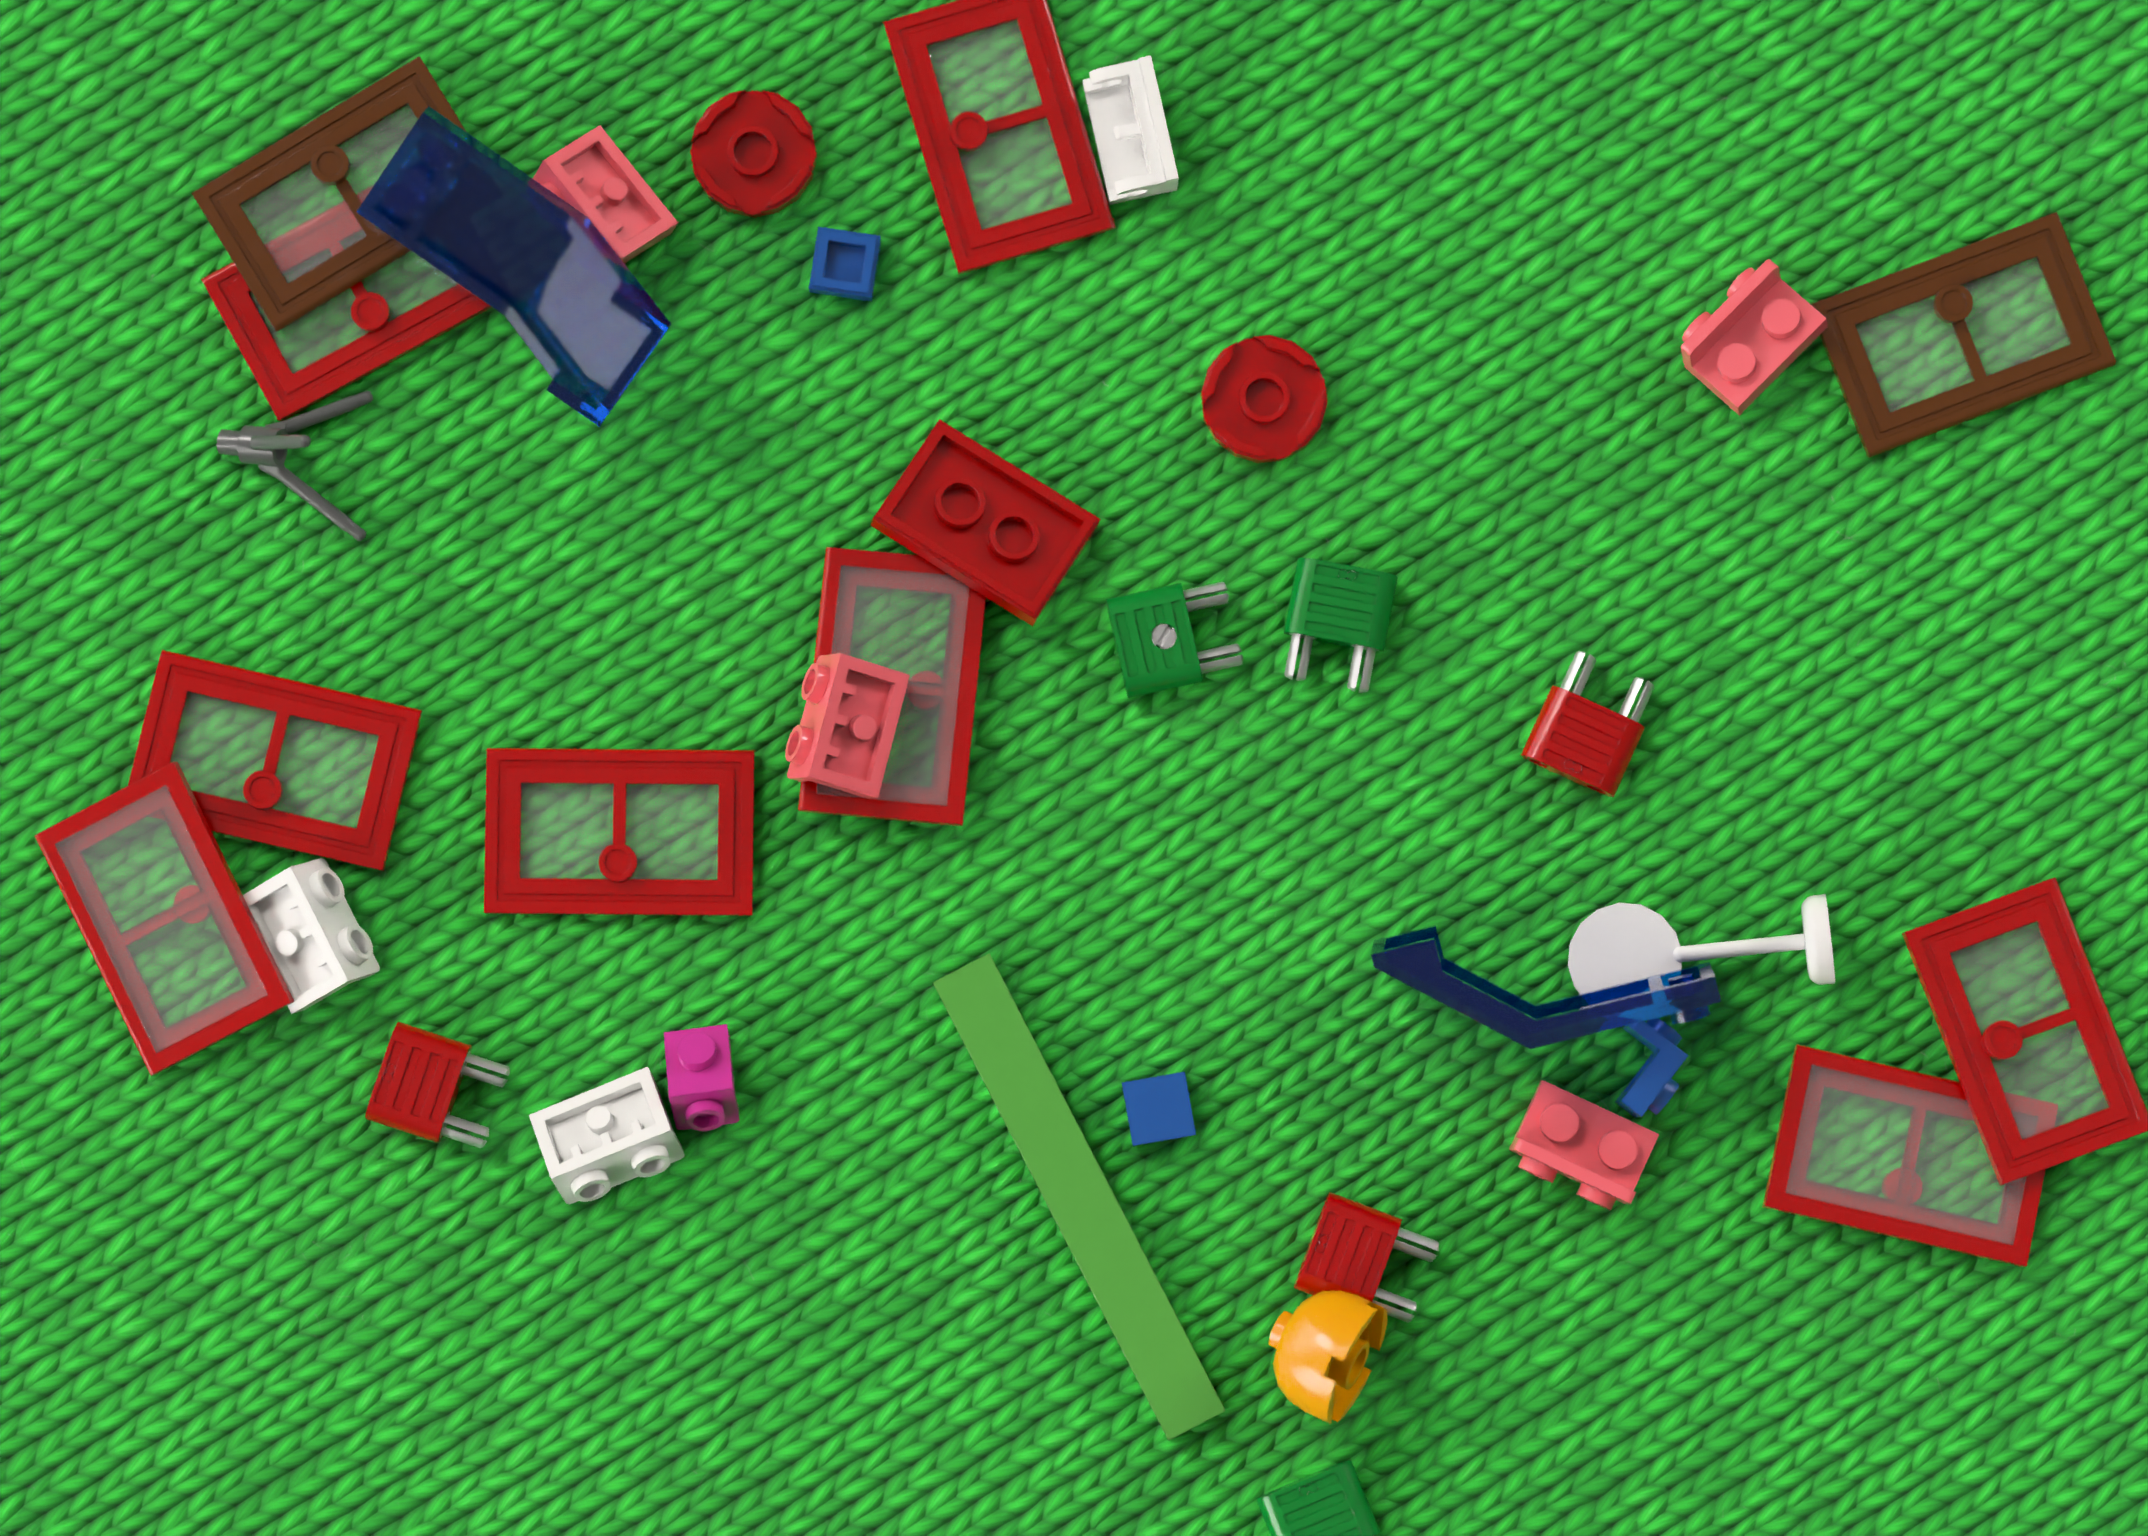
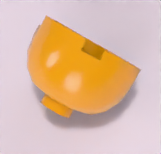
M1322 1291L1304 1300L1293 1314L1283 1311L1272 1328L1269 1346L1277 1349L1273 1363L1278 1387L1286 1398L1304 1412L1331 1424L1332 1420L1340 1421L1355 1403L1372 1371L1364 1367L1370 1347L1380 1351L1388 1322L1387 1309L1360 1296L1344 1291Z

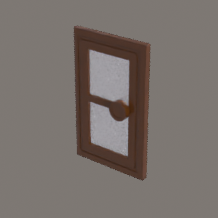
M420 56L192 193L276 332L505 195Z
M2057 212L1811 304L1827 318L1828 327L1820 334V338L1868 458L2116 365L2114 354Z

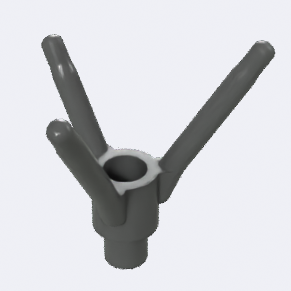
M364 391L291 419L268 424L264 427L245 425L241 431L227 429L219 431L217 437V451L219 454L238 456L242 463L257 464L260 470L278 479L357 541H362L366 538L367 534L364 529L285 468L284 462L288 449L306 448L311 444V439L307 435L290 434L371 403L373 401L371 392Z

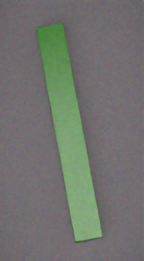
M990 953L934 981L933 984L1168 1441L1225 1412L1211 1381Z

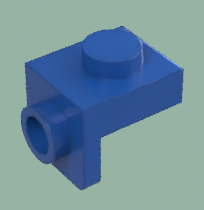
M1651 1015L1647 1022L1636 1016L1632 1017L1623 1029L1653 1052L1615 1101L1617 1105L1634 1118L1642 1117L1647 1109L1657 1115L1664 1108L1679 1087V1084L1672 1077L1689 1056L1677 1047L1682 1037L1669 1025L1654 1015Z

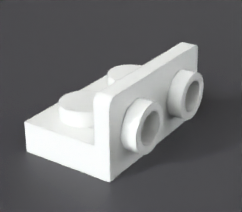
M323 858L291 866L243 895L295 1001L288 1005L291 1014L306 1010L348 984L370 977L380 970V966L373 954L371 939L358 925L344 897L345 892L341 880L330 869L328 863Z
M649 1067L529 1115L551 1180L566 1204H572L577 1201L588 1202L596 1200L607 1194L616 1185L636 1177L657 1175L666 1170L671 1163L685 1156L682 1146L673 1131L657 1084Z

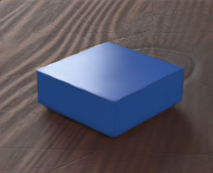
M818 227L809 291L811 293L872 301L881 236Z
M1185 1072L1122 1082L1132 1146L1196 1135Z

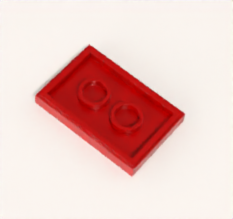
M939 419L874 516L871 526L1033 626L1097 529L1101 519Z

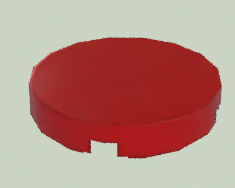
M755 90L732 92L710 105L695 125L690 152L695 178L708 198L730 213L750 217L778 213L798 200L812 180L817 158L812 127L800 109L780 94L764 90L762 92Z
M1272 335L1254 336L1250 339H1244L1223 349L1208 368L1201 391L1203 419L1215 441L1235 457L1257 463L1282 461L1305 449L1320 430L1328 403L1325 381L1314 358L1295 342Z

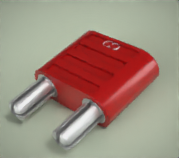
M1577 651L1561 686L1551 687L1521 756L1540 767L1593 791L1614 797L1645 729L1639 723V720L1652 694L1654 685L1650 681L1646 682L1632 715L1628 718L1627 716L1644 681V678H1634L1619 713L1581 697L1582 691L1596 663V659L1591 654L1587 657L1573 691H1569L1586 652Z
M398 1022L390 1038L368 1103L365 1118L437 1143L445 1136L478 1148H483L487 1142L486 1140L447 1128V1124L489 1137L488 1127L451 1115L463 1076L475 1078L499 1087H503L507 1080L467 1067V1064L471 1063L508 1076L510 1068L509 1066L472 1055L471 1045Z
M1329 1192L1299 1270L1294 1289L1310 1295H1315L1322 1291H1344L1369 1300L1387 1309V1315L1409 1323L1414 1318V1315L1373 1300L1374 1296L1413 1311L1417 1310V1303L1380 1289L1378 1285L1392 1248L1428 1262H1432L1437 1256L1396 1240L1397 1236L1436 1251L1439 1250V1242L1401 1228L1402 1219Z

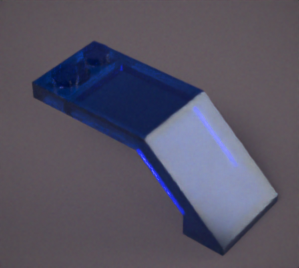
M430 106L421 114L357 210V213L502 313L553 379L546 390L599 427L671 326L670 321L587 216Z
M1436 925L1374 940L1371 952L1375 968L1529 1049L1666 1015L1671 1016L1673 1024L1689 1022L1710 1015L1708 1005L1721 1002L1710 962L1534 1005L1445 958Z

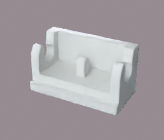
M1151 55L1141 57L1138 60L1090 71V78L1082 80L1109 204L1177 190L1179 177Z

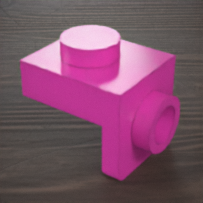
M727 1024L664 1032L668 1093L676 1128L678 1130L710 1131L725 1124L739 1122V1108L735 1094L731 1043Z

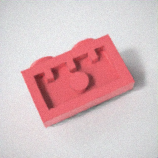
M601 125L544 159L528 185V190L540 214L548 221L556 224L572 244V250L580 264L586 269L593 271L604 284L616 278L626 262L670 235L678 224V221Z
M1767 259L1757 270L1750 267L1743 271L1729 287L1726 294L1728 299L1712 315L1709 312L1699 315L1689 325L1682 337L1684 343L1681 346L1684 367L1739 416L1828 327L1827 318L1780 278L1779 267L1770 259Z
M843 653L819 656L817 662L809 667L803 680L801 695L802 699L806 700L800 725L794 727L787 741L785 757L790 762L787 778L799 782L813 781L868 799L878 798L910 675Z
M1541 1080L1509 1151L1522 1156L1518 1168L1550 1183L1554 1182L1557 1173L1581 1184L1576 1195L1605 1209L1612 1210L1616 1200L1623 1204L1632 1203L1636 1195L1634 1189L1659 1134Z

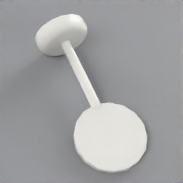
M1826 894L1813 895L1803 901L1801 906L1803 934L1680 946L1675 930L1661 914L1642 904L1619 902L1599 908L1580 923L1570 942L1568 968L1574 987L1589 1005L1608 1015L1633 1017L1653 1011L1671 996L1681 977L1682 962L1805 950L1808 975L1812 982L1820 985L1835 984Z

